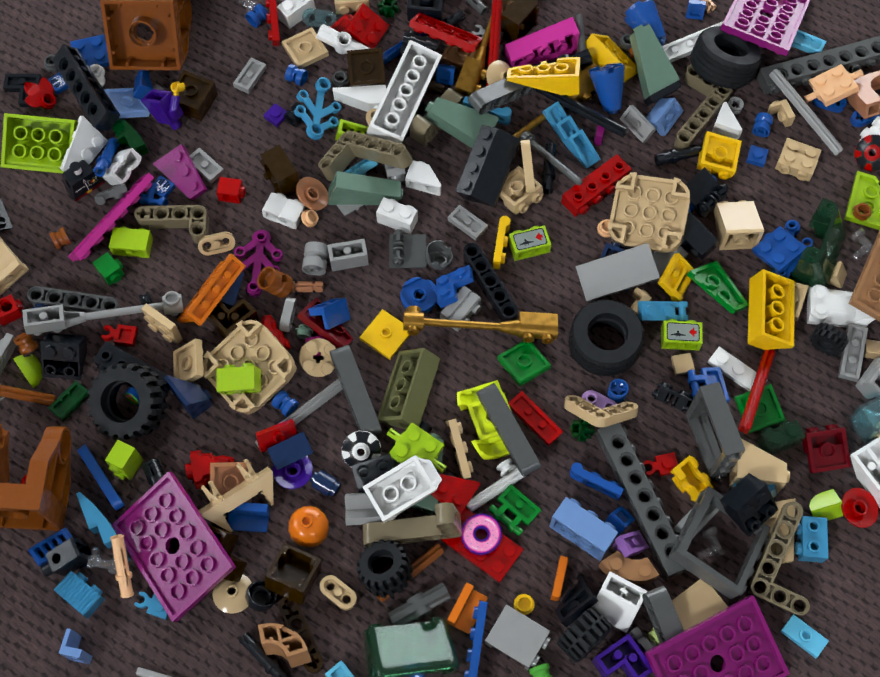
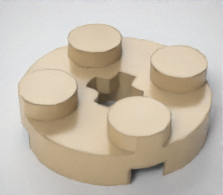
M321 338L306 342L299 351L298 359L300 366L310 376L323 377L330 374L335 368L330 351L336 349L335 346L328 340ZM320 352L323 360L316 363V359H313V356Z

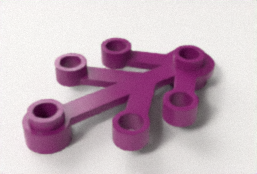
M257 230L253 234L251 242L244 247L239 246L234 250L236 258L243 259L248 252L256 248V252L242 262L246 265L242 272L253 265L252 279L246 287L251 297H258L262 293V289L257 284L262 264L264 267L270 266L280 271V268L273 265L263 254L264 247L271 253L274 261L279 262L283 259L282 251L276 249L270 243L271 236L266 230ZM239 251H243V254H241V255H239V254H237V253H238ZM277 253L280 254L279 257H275L274 255Z

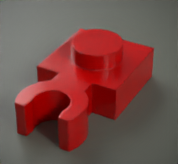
M118 324L117 329H113L110 325L104 326L105 331H110L108 335H101L104 341H112L114 339L115 345L134 347L138 333L136 326Z
M675 452L655 456V462L651 460L643 462L644 466L651 467V471L645 472L647 477L652 476L657 471L660 477L672 474L670 471L678 465Z

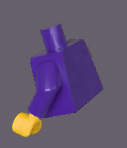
M179 81L173 82L170 86L172 92L165 91L160 85L156 84L141 99V102L157 122L168 124L173 130H176L182 125L179 121V118L183 115V111L179 106V92L185 90V84Z

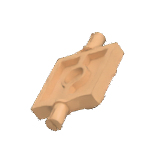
M840 64L809 79V85L812 87L813 92L804 96V99L808 103L817 98L822 101L825 107L836 103L859 91V87L854 80L864 76L863 71L859 69L854 73H849Z

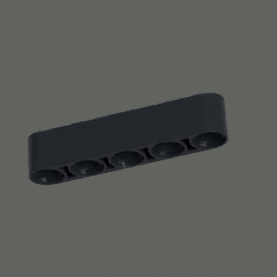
M468 243L464 247V262L472 268L473 277L501 322L517 320L518 308L481 248L475 243ZM469 253H474V254H476V255L470 256V255H468V254H469ZM482 267V268H484L485 270L479 271V270H477V268ZM492 282L494 285L489 286L486 283ZM501 297L504 300L498 301L495 298ZM511 312L513 315L507 316L504 313Z

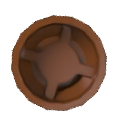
M267 266L259 273L257 284L260 289L279 298H284L289 295L293 288V279L291 276Z

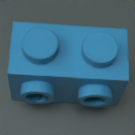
M802 516L795 531V534L798 535V542L795 543V554L798 555V561L823 563L828 559L827 518Z

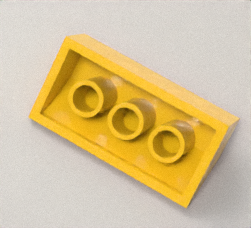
M762 269L750 278L749 345L763 350L794 347V280Z

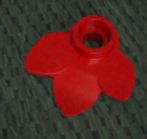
M45 77L40 80L38 85L31 82L24 83V89L28 95L24 101L29 106L34 108L42 107L44 109H52L55 106L54 88Z

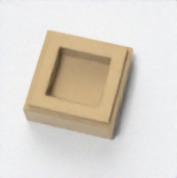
M691 353L671 357L675 376L687 374L689 370H695Z

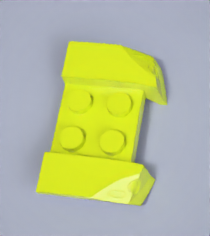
M498 380L457 392L458 406L461 411L468 409L479 440L471 442L484 460L498 459L510 455L476 394L477 391L495 383L509 407Z

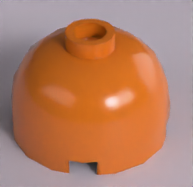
M303 506L291 515L288 531L292 540L298 545L315 547L326 539L329 531V522L326 515L319 508Z

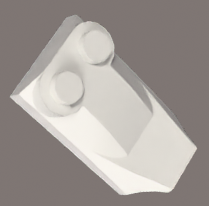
M815 285L808 288L807 324L828 323L829 326L832 324L835 327L847 328L850 323L867 327L875 319L848 304L853 292L827 289L824 285Z
M415 455L363 486V489L381 520L385 523L395 519L398 514L437 491L442 479L430 460L421 459Z

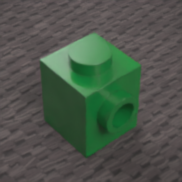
M108 252L92 262L97 272L109 286L112 283L119 282L122 276H124L122 271L124 266L118 258L114 260Z

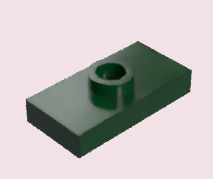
M76 380L48 409L64 422L90 394Z

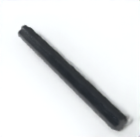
M535 88L536 92L555 102L558 101L560 105L620 137H625L628 132L625 126L566 95H559Z

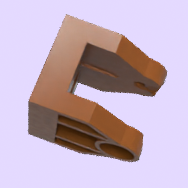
M100 0L110 70H181L188 56L192 23L191 0ZM139 23L148 25L154 32L150 40H144L137 36Z
M0 424V528L60 531L63 529L71 487V432L68 427H46L42 440L30 459L26 484L9 483V431L4 430L2 424Z

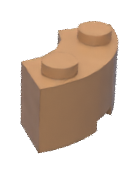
M619 551L602 560L598 566L605 575H608L610 571L637 586L653 582L659 576V573L648 557L641 560H632L627 557L625 558Z
M276 623L258 625L261 644L266 655L275 654L284 657L289 662L291 668L312 662L304 640L296 631Z

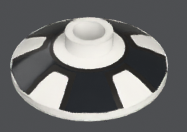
M353 432L343 442V459L351 467L353 464L381 456V444L377 437L370 432ZM363 449L365 453L363 455H359L357 453V450Z

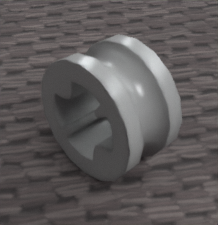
M732 97L729 99L728 105L733 114H739L742 111L744 102L739 97ZM732 104H738L739 106L738 108H736V106L733 107Z

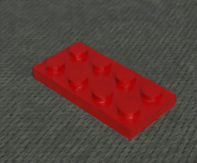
M420 12L410 20L409 27H412L415 32L427 33L432 39L444 40L447 45H456L467 53H474L482 41V37Z
M466 507L461 513V526L469 517L475 515ZM480 529L475 535L478 539L483 540L487 537V532ZM503 534L497 549L485 555H476L467 550L461 536L440 539L499 583L524 550Z

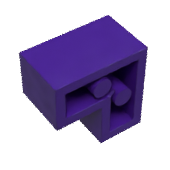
M627 634L592 660V663L602 677H608L620 668L623 669L628 677H647L653 672L647 658L630 634Z

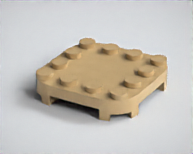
M637 172L630 173L618 181L615 187L616 191L608 223V230L612 241L625 248H634L648 243L650 250L653 252L669 253L676 251L684 238L690 206V191L687 185L681 179L675 177L674 180L637 175Z
M241 320L236 324L238 327L216 348L211 352L207 351L203 356L205 358L203 375L217 389V368H224V365L242 367L244 363H253L254 366L260 368L261 392H243L242 394L232 395L221 394L232 409L250 415L261 409L291 380L297 367L291 354L266 326L257 320Z

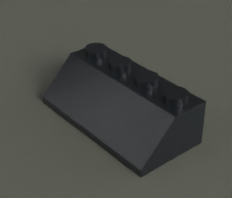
M482 125L455 192L465 200L495 207L521 140L498 128Z

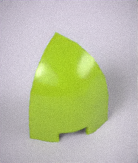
M31 353L28 357L19 355L13 358L30 385L35 388L42 379V365L36 355Z
M834 489L821 492L810 501L809 507L813 517L832 520L843 516L841 509L842 501Z

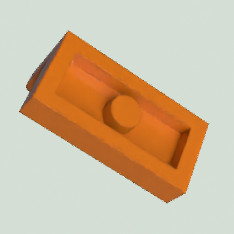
M466 582L447 619V623L470 634L471 627H474L477 620L473 619L474 606L479 607V601L486 602L488 597L475 591L474 586Z

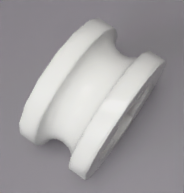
M509 458L501 462L496 469L500 470L501 477H504L516 469V465H513L512 459Z

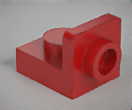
M344 14L330 28L338 32H345L344 29L353 15Z

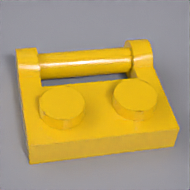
M680 253L673 254L658 281V284L671 297L670 299L673 302L683 300L682 296L692 280L687 274L690 270L694 269Z

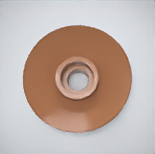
M304 177L297 183L296 193L304 206L315 211L322 210L327 206L328 192L319 180L312 177Z

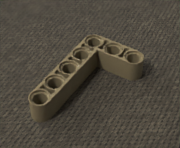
M691 64L687 67L684 81L707 98L678 131L674 141L676 150L692 146L720 112L722 104L728 102L732 89L722 88L704 80L695 72Z
M347 131L340 136L318 163V167L326 179L332 181L336 171L343 172L355 157L400 169L409 167L413 159L404 144L354 131Z
M793 501L784 504L781 508L748 587L754 596L801 616L808 613L810 609L809 601L805 597L773 583L803 515L801 504ZM790 505L797 509L795 517H791L787 513V508ZM782 524L789 528V533L786 536L781 535L779 532V527ZM774 543H777L781 548L778 555H774L771 552V546ZM769 562L773 568L769 574L764 573L762 569L763 564ZM757 581H761L764 584V590L761 593H757L754 590V584ZM778 590L784 594V599L781 602H776L774 599V593ZM800 599L804 606L801 611L797 612L793 605L796 600Z
M447 502L435 505V515L390 520L385 523L381 521L363 524V545L365 547H370L371 543H379V540L383 539L385 542L392 540L393 543L406 544L462 536L461 514L453 503Z

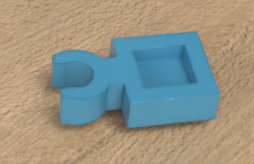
M139 592L140 596L145 597V601L141 604L135 602L134 605L140 609L148 607L147 614L164 620L168 619V614L155 594L150 598L147 593Z

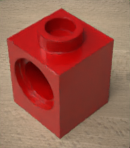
M220 177L216 191L218 200L240 204L241 199L246 194V187L243 186L242 179Z
M12 294L0 299V324L2 326L23 317L21 310L24 307L19 299L15 300Z

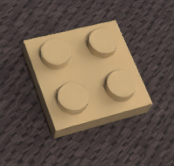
M312 27L282 41V46L299 69L329 56L328 50L322 41L316 38L317 34Z
M147 303L142 307L145 315L144 319L149 323L150 329L154 332L160 331L163 334L162 337L169 343L173 341L178 345L183 340L175 323Z
M195 338L173 351L175 378L192 383L203 377L202 340Z

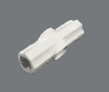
M325 24L321 25L316 36L317 39L334 47L335 51L339 54H347L349 50L370 49L352 39L349 33L338 32Z

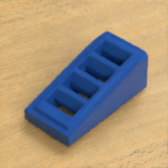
M139 70L135 76L133 97L141 100L153 89L148 70Z
M66 527L28 549L38 566L41 567L48 563L46 558L48 553L47 546L54 549L56 546L53 542L57 541L59 545L63 543L60 537L64 536L66 540L72 537ZM42 551L45 557L42 558L39 552Z

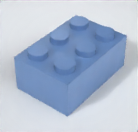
M565 497L552 516L549 527L601 561L614 542L618 531L615 530V526L611 523H604L598 519V515L593 511H586L580 507L581 504L577 500Z

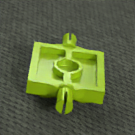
M411 423L406 431L401 434L392 428L387 432V436L396 441L395 446L389 453L391 458L401 464L416 455L421 459L430 460L433 466L441 473L447 468V466L438 461V456L445 445L414 423Z

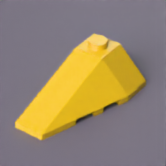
M580 57L558 58L557 62L547 64V61H543L538 66L528 64L508 68L507 81L559 95H579Z

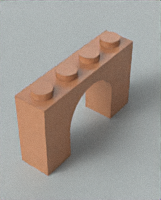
M880 70L855 79L854 81L858 85L859 91L845 98L864 119L880 114V96L875 92V90L880 89Z

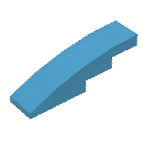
M558 101L542 111L562 142L586 169L601 159L583 129L579 130L572 117L566 115Z
M81 492L76 493L89 530L94 534L100 532L104 545L108 549L112 548L110 537L117 535L112 524ZM126 550L127 559H128V561H130L131 559H130V557H129V555H128V552H127V550Z

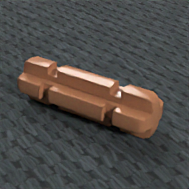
M293 281L291 292H313V290L315 292H323L324 285L322 281H315V283L312 281H297L295 283Z

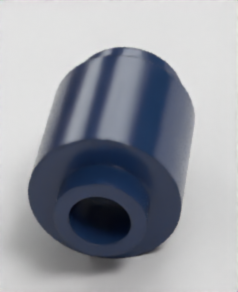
M323 470L315 471L310 479V482H312L311 487L326 496L334 497L341 486L337 478Z

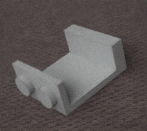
M506 604L485 639L484 644L490 648L495 647L524 665V669L528 671L530 666L535 667L538 663L540 656L537 654L540 649L543 648L545 650L551 638L548 637L550 630Z

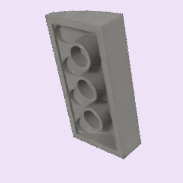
M648 243L576 266L587 302L660 279Z

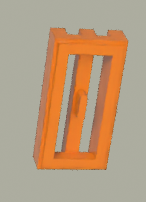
M560 556L550 600L559 601L568 557Z

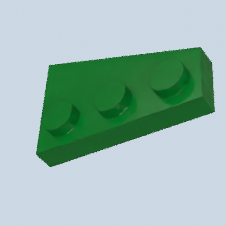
M718 261L688 272L687 276L731 314L742 311L749 306Z

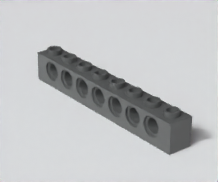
M880 36L760 68L756 79L764 95L770 93L776 94L781 91L769 76L774 69H778L791 86L795 88L802 84L804 86L809 85V79L840 64L843 65L847 72H856L864 67L871 68L880 63Z
M620 423L598 429L596 438L618 483L624 488L623 494L665 580L688 571L666 555V550H672L679 535L674 533L672 521L663 511V502L660 497H656L653 491L655 490L654 484L651 479L647 478L645 466L642 461L639 462L636 456L637 450L634 444H630L627 438V429L625 426H621ZM613 443H620L622 448H615ZM628 460L631 465L625 466L621 461ZM635 477L640 483L633 484L630 478ZM639 496H646L648 498V502H642L639 499ZM648 514H655L657 516V520H650L648 518ZM657 532L665 533L666 539H660L657 536Z

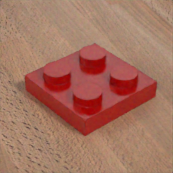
M362 3L344 31L349 33L357 42L371 49L377 46L388 29L389 24Z

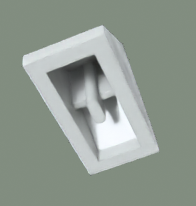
M724 102L712 132L733 139H739L742 128L727 102Z

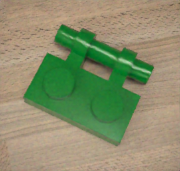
M512 484L497 499L502 506L497 508L493 504L488 509L497 521L503 522L511 533L514 532L518 536L524 532L518 525L523 522L529 526L541 513V509ZM507 510L516 516L513 521L505 514Z

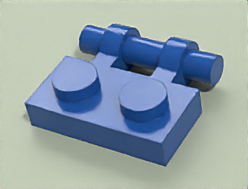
M720 367L701 368L700 375H696L695 370L687 371L688 385L692 389V400L699 389V384L705 386L720 382L727 403H729L730 399Z

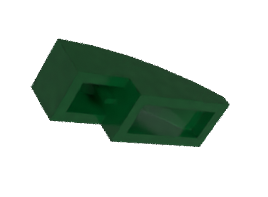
M118 118L112 129L121 147L129 145L140 156L149 153L137 131L127 121Z

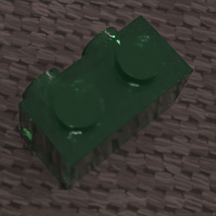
M797 419L791 422L786 420L778 425L779 427L774 429L768 427L762 430L756 442L760 449L775 455L801 444L806 436Z

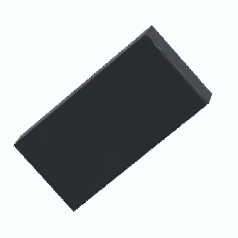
M676 81L650 95L644 100L646 106H649L681 88L680 82Z

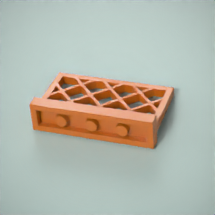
M229 254L224 261L217 265L186 306L184 313H181L177 320L180 323L195 322L198 326H201L246 265L233 254Z

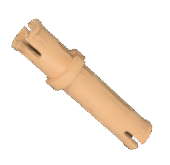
M113 535L110 537L117 571L115 578L119 583L120 597L129 598L134 595L131 582L133 575L129 571L124 535Z

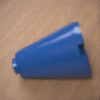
M646 0L642 3L638 1L630 6L625 12L626 18H624L626 24L632 29L641 24L643 27L650 24L661 46H663L666 34L655 2L653 0Z
M622 63L606 64L601 68L597 66L589 69V75L602 108L608 114L618 113V110L622 107L625 71L624 64L622 65Z

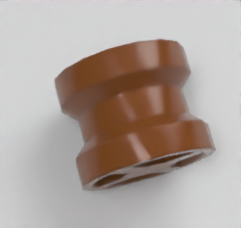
M63 227L59 228L57 232L49 233L57 250L61 249L63 245L71 244Z
M26 332L18 335L13 340L15 345L19 346V352L22 355L28 354L38 347V343L32 339L33 335H27Z

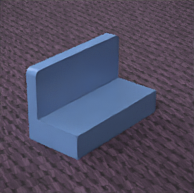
M676 98L660 99L646 119L656 128L659 135L666 136L684 110Z
M67 628L59 654L71 661L90 665L93 656L82 649H78L82 636Z

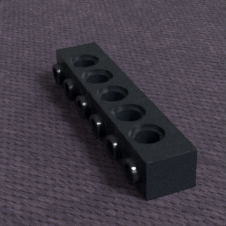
M63 44L52 60L56 65V69L61 73L63 80L68 84L70 91L82 106L85 115L92 122V126L97 130L109 132L121 115L78 49Z

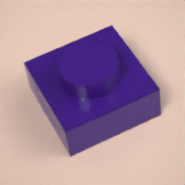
M274 104L264 114V119L278 128L285 120L284 114L287 111Z

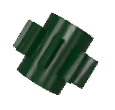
M382 0L381 3H378L379 15L385 16V19L389 17L394 18L395 12H399L397 0Z
M579 418V420H573L570 431L573 435L572 438H578V441L586 442V439H592L595 428L590 423Z

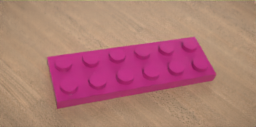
M150 173L140 177L128 192L125 193V196L111 208L69 254L68 258L73 262L85 259L92 252L90 248L95 245L97 246L104 239L102 235L110 232L115 227L116 223L114 221L124 217L129 211L127 207L134 205L141 198L139 194H142L144 191L146 192L153 185L151 181L154 177Z

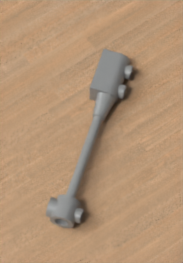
M169 291L162 296V302L148 304L155 310H164V315L177 316L179 313H184L182 296L175 291ZM63 304L22 310L23 324L27 335L34 334L39 336L44 332L50 331L59 333L68 327L86 322V320L143 313L142 307L144 305L88 313L65 311Z

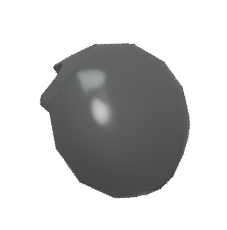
M433 240L426 247L425 260L429 266L436 270L446 269L453 261L451 247H446L442 240Z

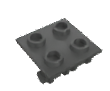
M397 229L393 235H389V268H426V234H404L402 230Z

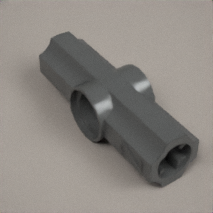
M440 583L424 593L420 592L410 597L406 601L407 603L390 611L388 616L395 629L398 630L415 619H422L423 615H429L433 609L448 602L451 597L444 584Z

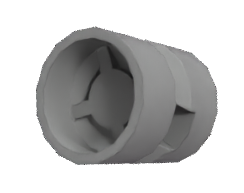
M314 241L305 244L302 271L304 273L319 276L326 273V260L328 258V246L326 244Z

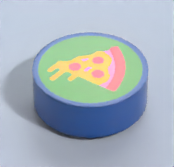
M128 387L124 392V397L130 403L139 406V395L136 389Z

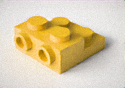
M707 131L704 136L702 150L699 153L696 169L702 170L705 167L710 174L718 175L719 179H731L736 173L742 141Z

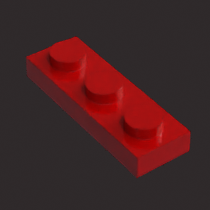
M265 0V7H269V13H266L267 24L271 26V30H268V39L272 41V46H279L280 37L276 0Z
M523 391L508 403L510 409L548 447L563 434V431Z

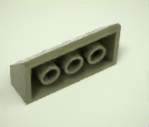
M425 348L398 352L377 416L380 423L402 429H407L411 423L419 427L433 380L438 370L439 357Z

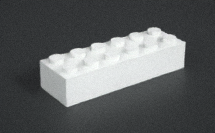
M412 40L409 41L369 124L366 135L402 144L442 57L441 54Z

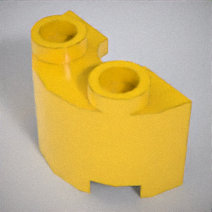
M689 455L673 468L670 473L674 474L672 480L682 493L686 491L690 495L691 500L696 502L700 492L709 486L711 488L714 487L710 483V477L704 472L700 473L698 470V461Z

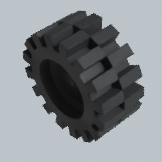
M828 323L817 324L809 337V341L812 342L811 345L816 346L815 349L821 350L822 353H827V356L832 355L833 357L840 356L849 342L848 336L844 335L843 331H839L840 328H834L832 324L829 326Z

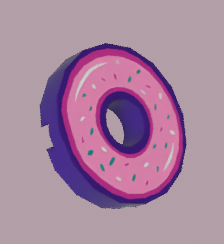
M475 514L469 517L462 526V542L465 548L473 554L485 555L492 553L500 545L502 538L501 527L492 516ZM480 529L487 532V537L483 540L478 539L475 535Z

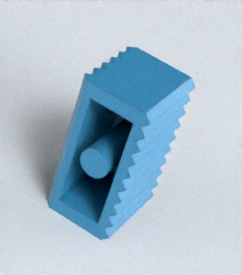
M70 571L54 591L84 617L89 619L102 602L105 601L101 596L103 591L94 584L90 587L86 583L88 579L82 573L78 572L75 574Z

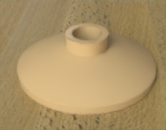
M497 60L488 66L486 73L488 85L507 78L510 66L506 62Z
M244 574L240 582L223 579L213 588L212 596L215 605L221 611L230 614L245 610L248 607L245 593L248 586L252 583L250 579ZM231 588L236 589L233 595L228 593Z

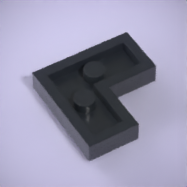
M5 73L3 89L5 92H20L19 106L31 107L24 101L28 96L24 89V83L31 82L38 85L42 76L41 74Z

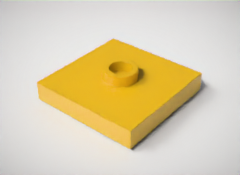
M382 309L359 338L362 342L391 360L410 335L407 333V330H403V322Z

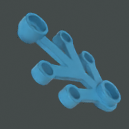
M325 77L319 78L315 83L317 91L315 105L305 90H300L296 96L298 101L304 102L313 116L312 121L303 105H298L294 109V114L302 118L307 126L306 133L313 140H319L324 134L323 131L329 128L334 129L339 124V120L334 116L330 117L327 122L320 124L321 118L331 113L337 114L341 110L340 103L336 101L322 109L324 95L331 87L330 81Z

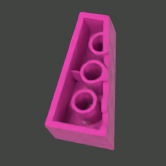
M573 17L505 44V57L510 68L528 64H539L543 61L557 59L563 54H576L580 33Z

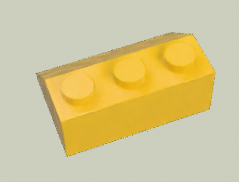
M592 33L585 41L586 49L589 50L593 63L601 68L606 64H624V82L638 73L636 64L608 36Z

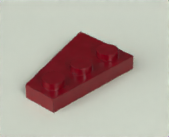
M318 297L298 314V319L317 332L319 336L328 340L336 349L350 345L354 340L341 324L326 330L322 315L310 316L309 308L321 303Z

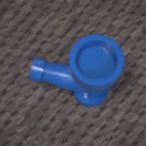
M152 183L153 185L148 189L147 194H141L139 203L142 205L168 206L169 203L168 198L165 197L153 198L155 188L157 187L156 183Z

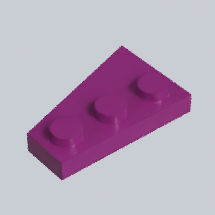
M180 144L153 163L189 199L194 200L208 191L184 145Z

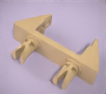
M244 459L246 470L239 463L236 466L245 481L223 495H220L213 481L208 482L211 492L203 485L201 489L210 503L198 510L202 517L232 532L233 530L225 519V513H229L257 495L258 492L263 494L272 506L273 472L269 467L255 473L249 460Z

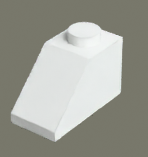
M412 161L405 178L406 187L440 196L441 183L430 165L422 161Z

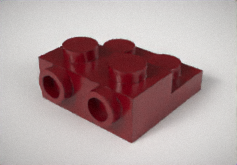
M829 424L825 425V429L818 430V427L806 428V432L801 433L804 453H807L810 473L851 467L845 427Z

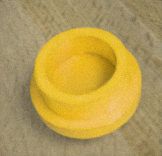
M521 594L515 598V610L523 615H528L533 611L535 603L531 596Z

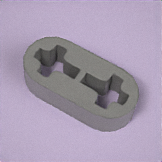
M287 297L285 300L279 325L280 331L289 333L291 331L297 308L296 298Z

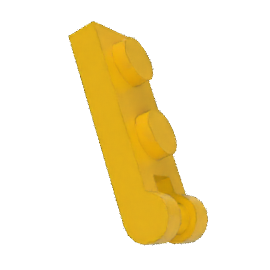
M502 216L499 220L493 269L500 270L501 264H505L506 253H503V247H507L508 236H505V234L509 232L511 222L508 216Z

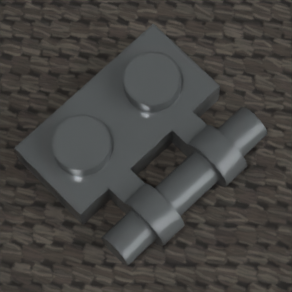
M124 183L118 184L96 193L94 199L98 205H103L106 199L112 197L115 200L125 196V192L128 191Z

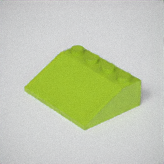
M4 113L1 167L63 173L60 167L67 148L71 145L73 132L76 131L79 122L70 119Z

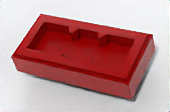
M292 419L256 432L261 452H265L267 448L297 435L295 422Z

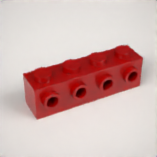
M616 154L582 179L581 185H574L562 195L561 203L575 217L580 214L584 215L588 212L590 206L599 204L606 194H612L616 190L617 182L629 175L632 168Z

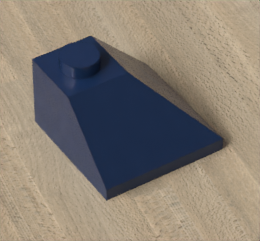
M168 375L164 377L172 393L193 419L213 406L210 401L212 396L206 389L202 390L197 384Z

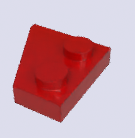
M439 474L442 481L439 483L437 491L430 495L441 503H453L461 514L481 483Z

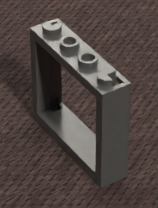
M720 382L699 387L686 413V417L710 479L716 478V480H721L728 477V474L745 452V447ZM707 415H709V418H710V420H711V423H712V426H713V428H714L715 434H716V436H717L718 442H719V444H720L722 453H721L720 448H719V446H718L717 440H716V438H715L714 432H713V430H712V427H711V424H710V422H709V419H708V416H707Z
M709 486L700 492L668 558L731 600L745 592L747 588L745 585L746 581L752 576L754 572L753 566L762 555L760 550L769 539L768 532L771 527L764 523L754 532V540L733 583L687 551L709 504L729 516L720 501L723 495Z

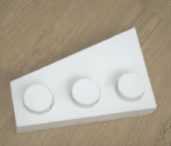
M79 116L77 129L73 132L71 145L67 148L60 167L63 172L69 169L72 162L85 160L90 164L108 142L84 116Z

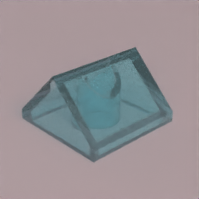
M880 396L859 406L847 419L864 444H868L879 432Z

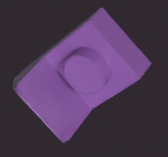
M639 530L620 535L614 539L615 543L613 544L615 551H619L625 558L629 559L649 548Z

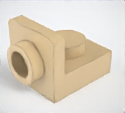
M787 99L777 100L770 104L767 113L770 115L777 113L779 121L783 122L785 127L791 126L795 119V114Z
M636 287L632 296L636 301L630 308L638 317V302L651 301L652 297H650L647 291Z

